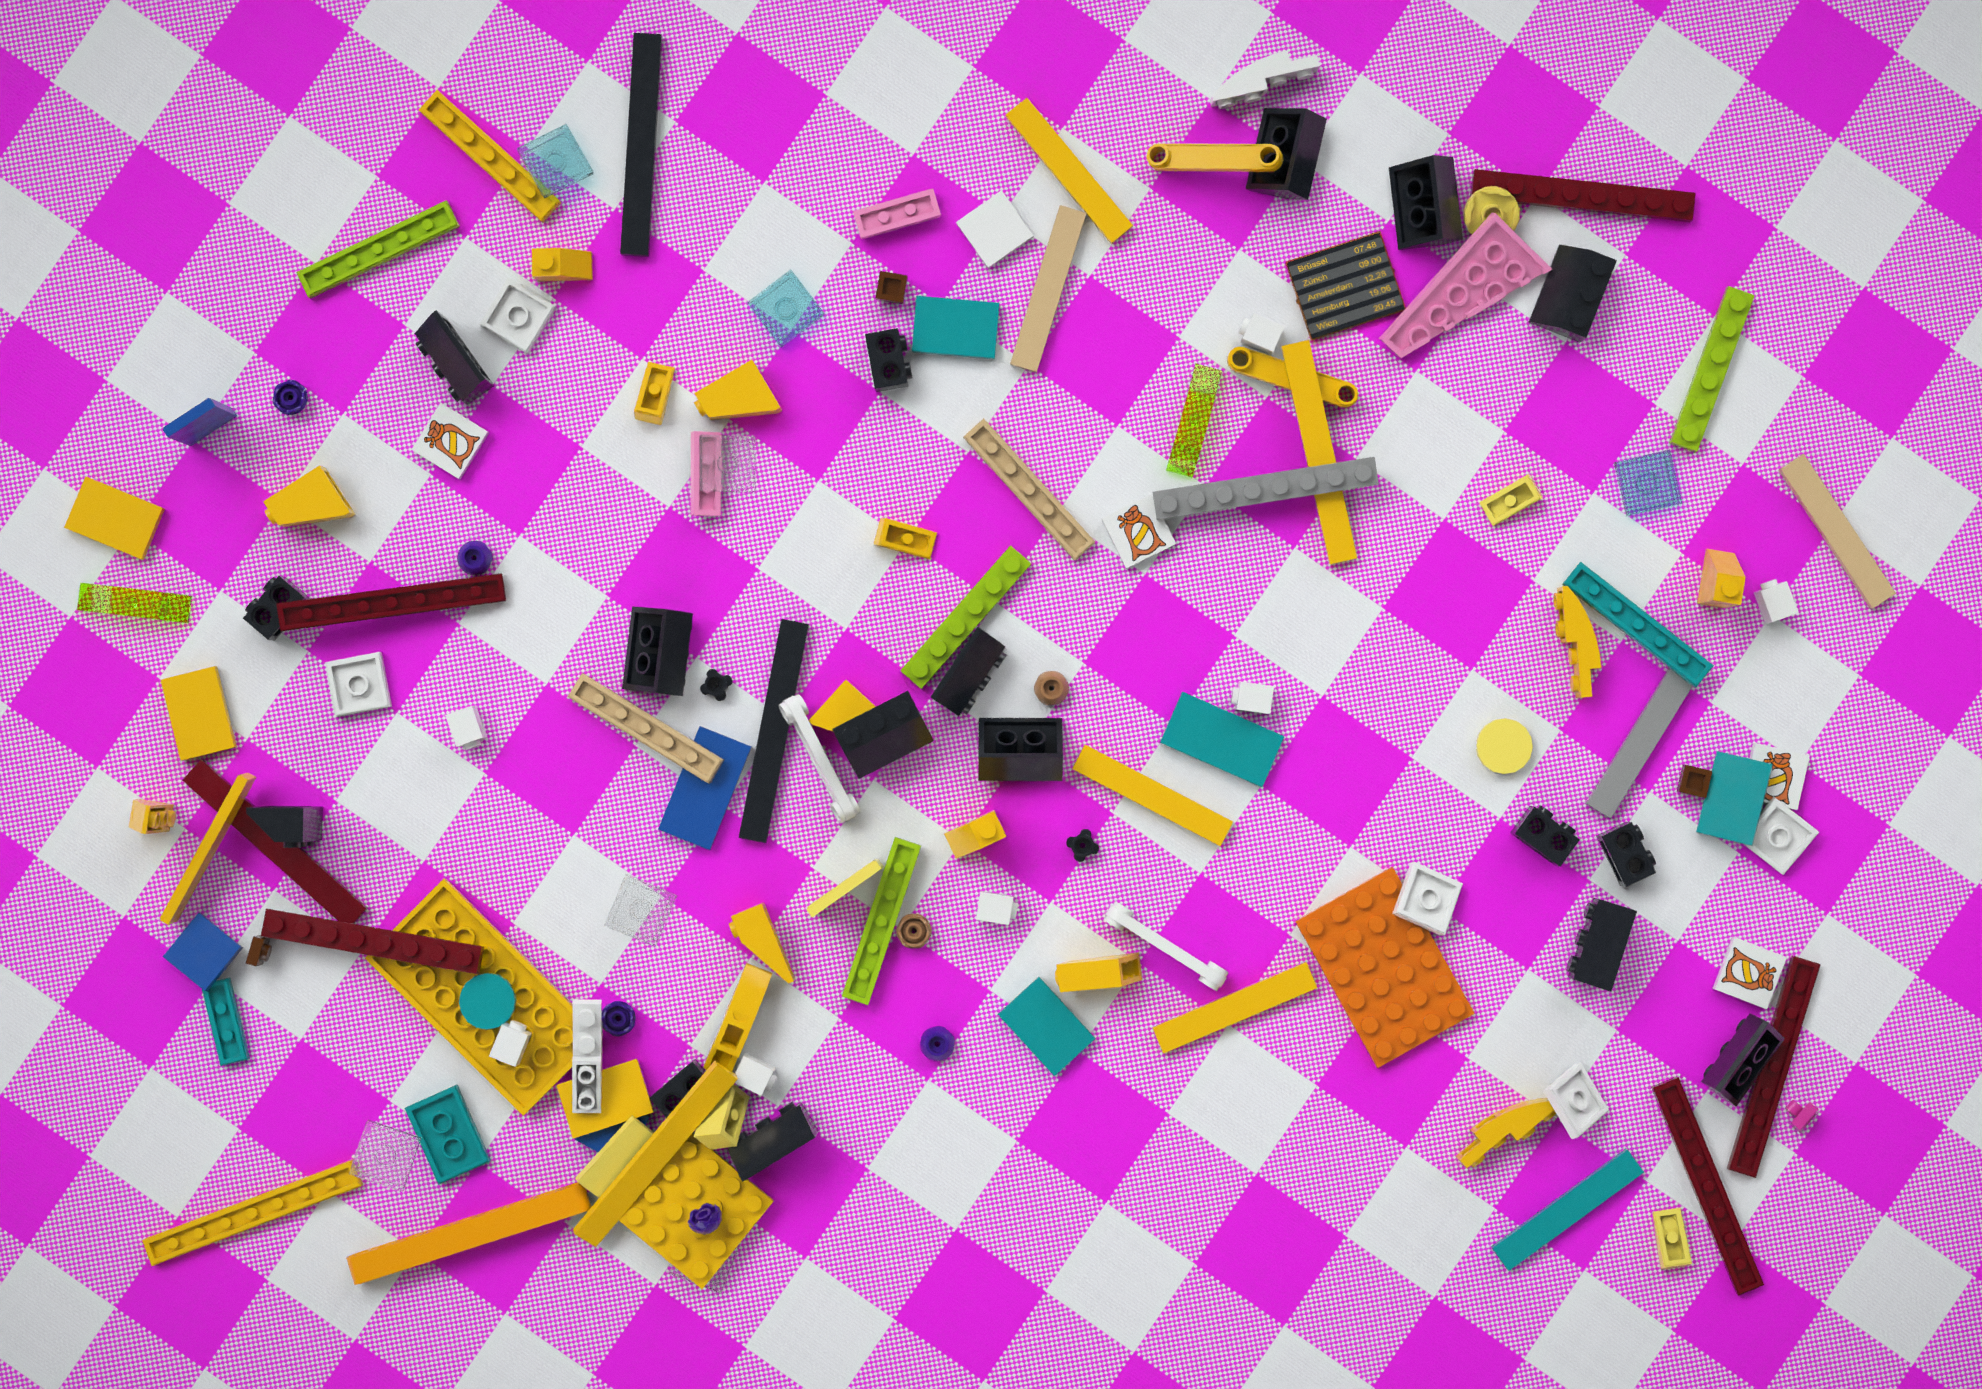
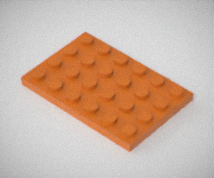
M1393 867L1384 870L1295 920L1297 927L1377 1068L1475 1014L1430 932L1423 927L1392 914L1403 885Z

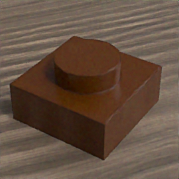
M880 271L875 299L903 304L908 276Z
M1682 765L1676 792L1706 798L1712 771Z
M261 935L253 936L245 964L260 966L263 965L264 961L267 962L272 951V946L269 945L271 938L262 937Z

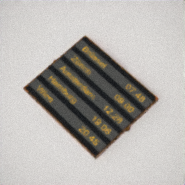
M1380 231L1285 262L1297 298L1296 303L1300 307L1310 341L1403 312L1406 309L1394 274L1395 269L1392 268Z

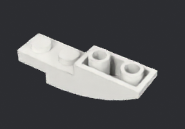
M1287 50L1262 58L1244 67L1223 83L1212 95L1210 100L1211 107L1218 106L1219 109H1225L1234 106L1236 101L1246 100V103L1261 100L1262 96L1266 94L1268 90L1267 83H1270L1271 86H1278L1286 83L1287 79L1297 77L1298 80L1311 78L1320 66L1318 56L1315 55L1290 61Z
M573 1000L572 1113H601L602 1000Z

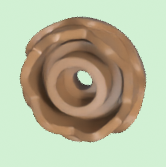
M1057 671L1043 672L1038 676L1034 684L1035 695L1045 705H1058L1062 703L1069 692L1068 681L1063 674ZM1049 686H1054V690L1050 691Z
M920 914L904 916L896 928L897 937L902 945L907 948L923 947L928 942L932 933L930 923ZM915 928L917 932L912 933L911 930Z

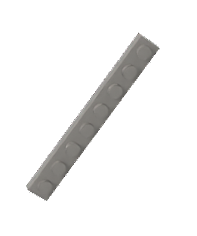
M1375 457L1160 490L1152 493L1156 519L1158 520L1379 485Z

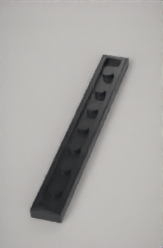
M634 33L620 248V254L624 256L649 257L662 34Z
M781 619L739 832V838L767 843L790 726L784 719L779 709V704L783 700L796 695L809 624Z

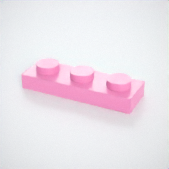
M933 188L853 211L861 240L941 217Z
M691 432V516H721V432Z

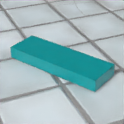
M231 978L217 980L208 992L203 989L202 992L220 1066L250 1059Z

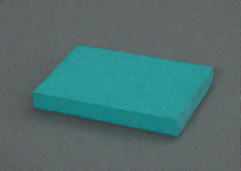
M916 296L912 352L995 359L1000 303Z
M1717 751L1707 797L1704 799L1696 832L1753 846L1773 764Z
M1039 976L998 1013L1000 1018L1053 1076L1057 1075L1096 1039Z
M457 1084L405 1107V1111L438 1185L491 1161Z

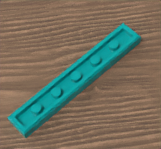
M1579 562L1562 583V585L1568 586L1576 596L1694 688L1700 684L1714 666L1582 562Z
M1625 1148L1496 1242L1491 1248L1506 1269L1510 1271L1639 1177L1644 1171L1628 1149Z

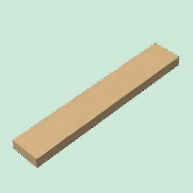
M1062 205L1059 206L1010 362L1012 366L1037 373L1086 217L1085 212Z
M984 418L963 436L966 442L1074 561L1095 543L1092 537Z
M1802 454L1780 468L1778 471L1868 607L1873 609L1896 594L1806 456Z
M584 673L580 675L568 695L570 699L708 784L711 783L724 762V759Z

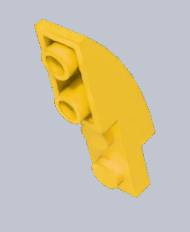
M1568 586L1558 587L1557 593H1554L1553 596L1554 608L1559 611V621L1555 623V632L1557 638L1560 637L1561 643H1572V648L1568 650L1569 664L1573 665L1574 676L1570 677L1571 692H1575V698L1592 697L1590 669L1601 668L1597 639L1588 615L1576 595Z
M746 963L704 1063V1069L707 1070L716 1061L730 1071L733 1070L772 976L771 972Z
M1548 1098L1523 1101L1501 1109L1470 1129L1476 1139L1458 1153L1456 1158L1466 1168L1470 1166L1476 1167L1485 1159L1484 1154L1491 1148L1497 1149L1506 1142V1135L1510 1134L1516 1141L1520 1138L1525 1140L1535 1132L1536 1129L1534 1127L1539 1122L1550 1120L1556 1112Z

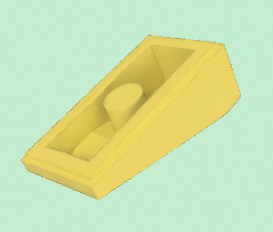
M1527 474L1479 503L1492 526H1495L1542 499L1543 496L1531 475Z
M1681 1208L1652 1212L1661 1270L1691 1265L1692 1261Z

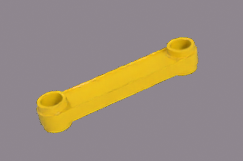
M1158 143L1152 145L1146 155L1149 165L1158 171L1273 172L1278 170L1283 163V154L1277 146L1272 144ZM1160 152L1166 153L1163 161L1154 162L1156 154ZM1268 153L1277 154L1273 162H1263L1264 157Z
M1236 347L1227 356V364L1232 371L1290 390L1284 360L1245 347ZM1242 353L1247 359V364L1242 367L1235 365L1232 360L1233 355ZM1316 371L1323 402L1340 408H1348L1356 403L1358 390L1355 385ZM1342 388L1350 390L1352 400L1349 402L1342 401L1338 395L1339 390Z

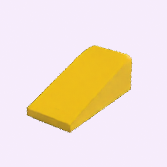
M652 362L647 363L634 409L636 420L662 425L675 372L674 367Z
M880 518L874 545L930 559L937 532L888 518Z

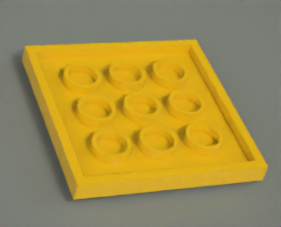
M692 1133L619 1221L698 1287L703 1289L774 1200L749 1179L742 1182L736 1168L713 1149L710 1150L702 1144ZM705 1203L716 1204L722 1212V1220L719 1227L714 1232L705 1235L691 1230L688 1225L691 1211L700 1209Z

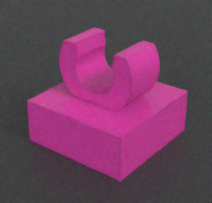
M1792 1100L1786 1106V1111L1795 1117L1791 1122V1126L1799 1133L1804 1130L1819 1112V1109L1811 1102L1803 1108L1796 1101Z

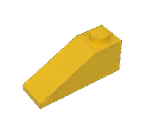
M764 902L732 915V922L729 923V927L734 938L739 937L742 944L788 984L794 982L796 979Z

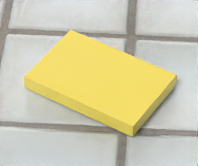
M874 859L810 904L806 910L811 917H814L884 866L879 859Z
M632 1115L575 1177L577 1182L600 1198L654 1132Z

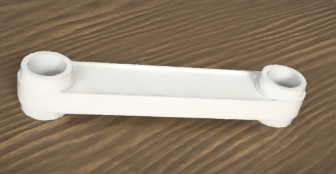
M798 694L783 700L779 704V709L788 724L793 723L833 802L830 804V807L839 823L855 818L860 813V808L852 794H846L806 717L809 714V710L803 698Z
M1117 901L1109 907L1104 921L1120 931H1123L1126 927L1200 974L1198 980L1213 990L1217 991L1219 987H1222L1229 972L1212 961H1209L1206 965L1132 918L1134 912Z

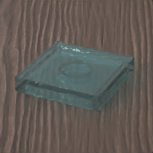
M567 124L517 148L518 154L544 199L593 175L590 164Z
M791 269L747 302L748 306L780 348L825 315Z
M1670 450L1614 462L1626 517L1683 504Z

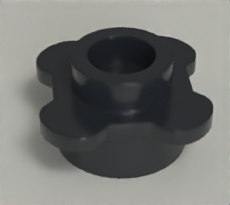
M710 669L706 673L707 678L705 683L701 685L700 690L704 695L710 694L717 701H723L726 698L727 688L732 685L733 680L729 675L723 676L716 669ZM718 682L719 687L715 688L714 683Z
M1088 829L1081 830L1079 835L1069 837L1066 841V845L1072 849L1074 859L1078 862L1084 861L1086 856L1097 854L1099 851V845L1093 842L1091 831ZM1081 843H1085L1084 848L1080 847Z

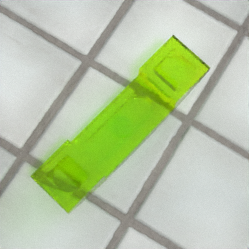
M1195 363L1166 471L1193 478L1222 370Z
M80 583L77 610L189 623L192 596Z

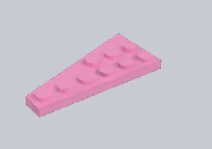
M1491 213L1379 339L1398 357L1402 358L1430 342V339L1444 331L1447 332L1455 327L1457 323L1466 318L1469 319L1503 299L1508 293L1527 285L1537 276L1549 272L1552 268L1496 213Z

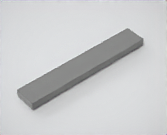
M1668 668L1585 803L1608 818H1612L1692 688V685L1670 668Z

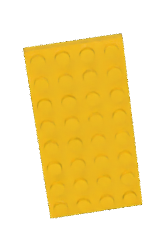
M444 878L393 931L484 946L480 973L473 974L367 955L365 959L524 1116L572 1068L573 1004ZM484 973L499 974L507 979L514 989L517 999L515 1011L507 1023L510 1024L511 1020L520 1022L527 1026V1031L532 1032L521 1062L516 1067L489 1057L501 1026L488 1030L476 1028L468 1023L461 1013L459 1005L461 990L466 982L476 975Z

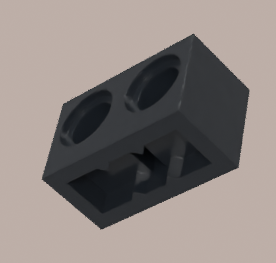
M898 328L865 334L875 391L881 392L908 387L907 379H912L913 377L910 362L904 363L902 353L908 351L905 335H899ZM889 339L895 343V348L892 352L884 353L879 349V345L883 340ZM887 368H898L900 371L899 377L896 380L886 379L884 372Z
M283 576L271 578L263 588L265 591L259 599L255 598L245 609L247 613L243 619L267 640L275 641L283 632L280 631L276 605L281 603L278 599V594L282 589L286 588L289 591L287 602L311 599ZM264 610H269L271 620L268 624L263 625L260 621V615Z
M1539 805L1538 808L1529 806L1510 833L1550 863L1561 867L1580 840L1574 836L1576 830L1565 822L1559 825L1552 820L1553 814L1543 806ZM1534 818H1538L1541 822V829L1536 834H1533L1529 829V823ZM1559 834L1564 839V845L1561 849L1555 850L1552 847V839L1555 835Z
M1626 821L1596 835L1620 886L1628 887L1656 873L1653 867L1656 865V861L1651 851L1645 850L1641 842L1644 840V836L1637 824L1633 825L1632 822ZM1624 832L1628 836V844L1624 848H1620L1617 845L1616 839L1620 833ZM1633 858H1637L1640 861V869L1636 873H1632L1629 870V862Z
M694 1059L657 1090L650 1099L667 1118L674 1110L667 1103L668 1096L676 1095L682 1100L691 1089L688 1083L691 1077L700 1078L706 1071Z

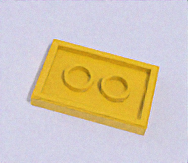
M85 476L64 528L144 560L165 508Z
M217 666L161 679L180 761L237 747Z
M638 1059L602 1070L601 1113H572V1080L556 1085L573 1139L626 1122L632 1115L638 1118L654 1112Z

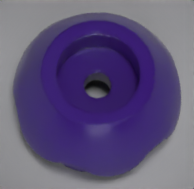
M288 380L279 383L275 387L273 404L280 412L286 415H294L305 408L308 394L305 387L299 382ZM290 395L293 396L292 400L288 399Z
M481 541L465 543L461 546L457 555L460 568L469 575L485 573L488 571L493 559L491 550ZM473 555L477 556L476 560H472Z
M614 1001L603 1008L602 1028L605 1031L618 1037L629 1033L633 1029L636 1016L630 1005L622 1001ZM617 1016L621 1017L620 1021L616 1020Z
M935 1026L924 1031L920 1041L922 1053L932 1061L947 1059L953 1053L955 1046L954 1036L942 1026ZM935 1042H940V1046H935Z
M705 1203L700 1209L691 1211L688 1225L691 1230L698 1234L712 1233L721 1223L722 1212L716 1204Z

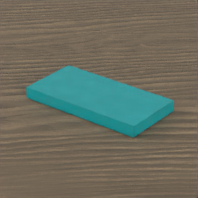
M1181 692L1160 743L1263 787L1285 736L1185 692Z

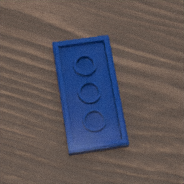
M699 726L694 741L724 759V762L710 784L682 768L658 830L711 850L752 746Z

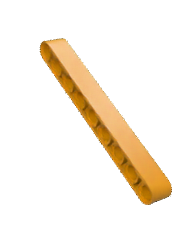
M577 1182L350 1255L346 1259L354 1285L583 1213L592 1206L586 1188Z

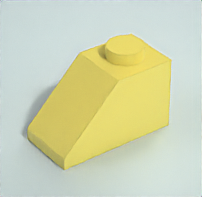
M733 1084L696 1128L694 1137L710 1150L737 1147L750 1096Z

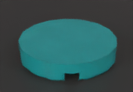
M484 973L476 975L466 982L461 990L459 1005L462 1015L468 1023L476 1028L488 1030L500 1027L510 1019L515 1011L517 999L514 989L511 987L512 985L499 974Z

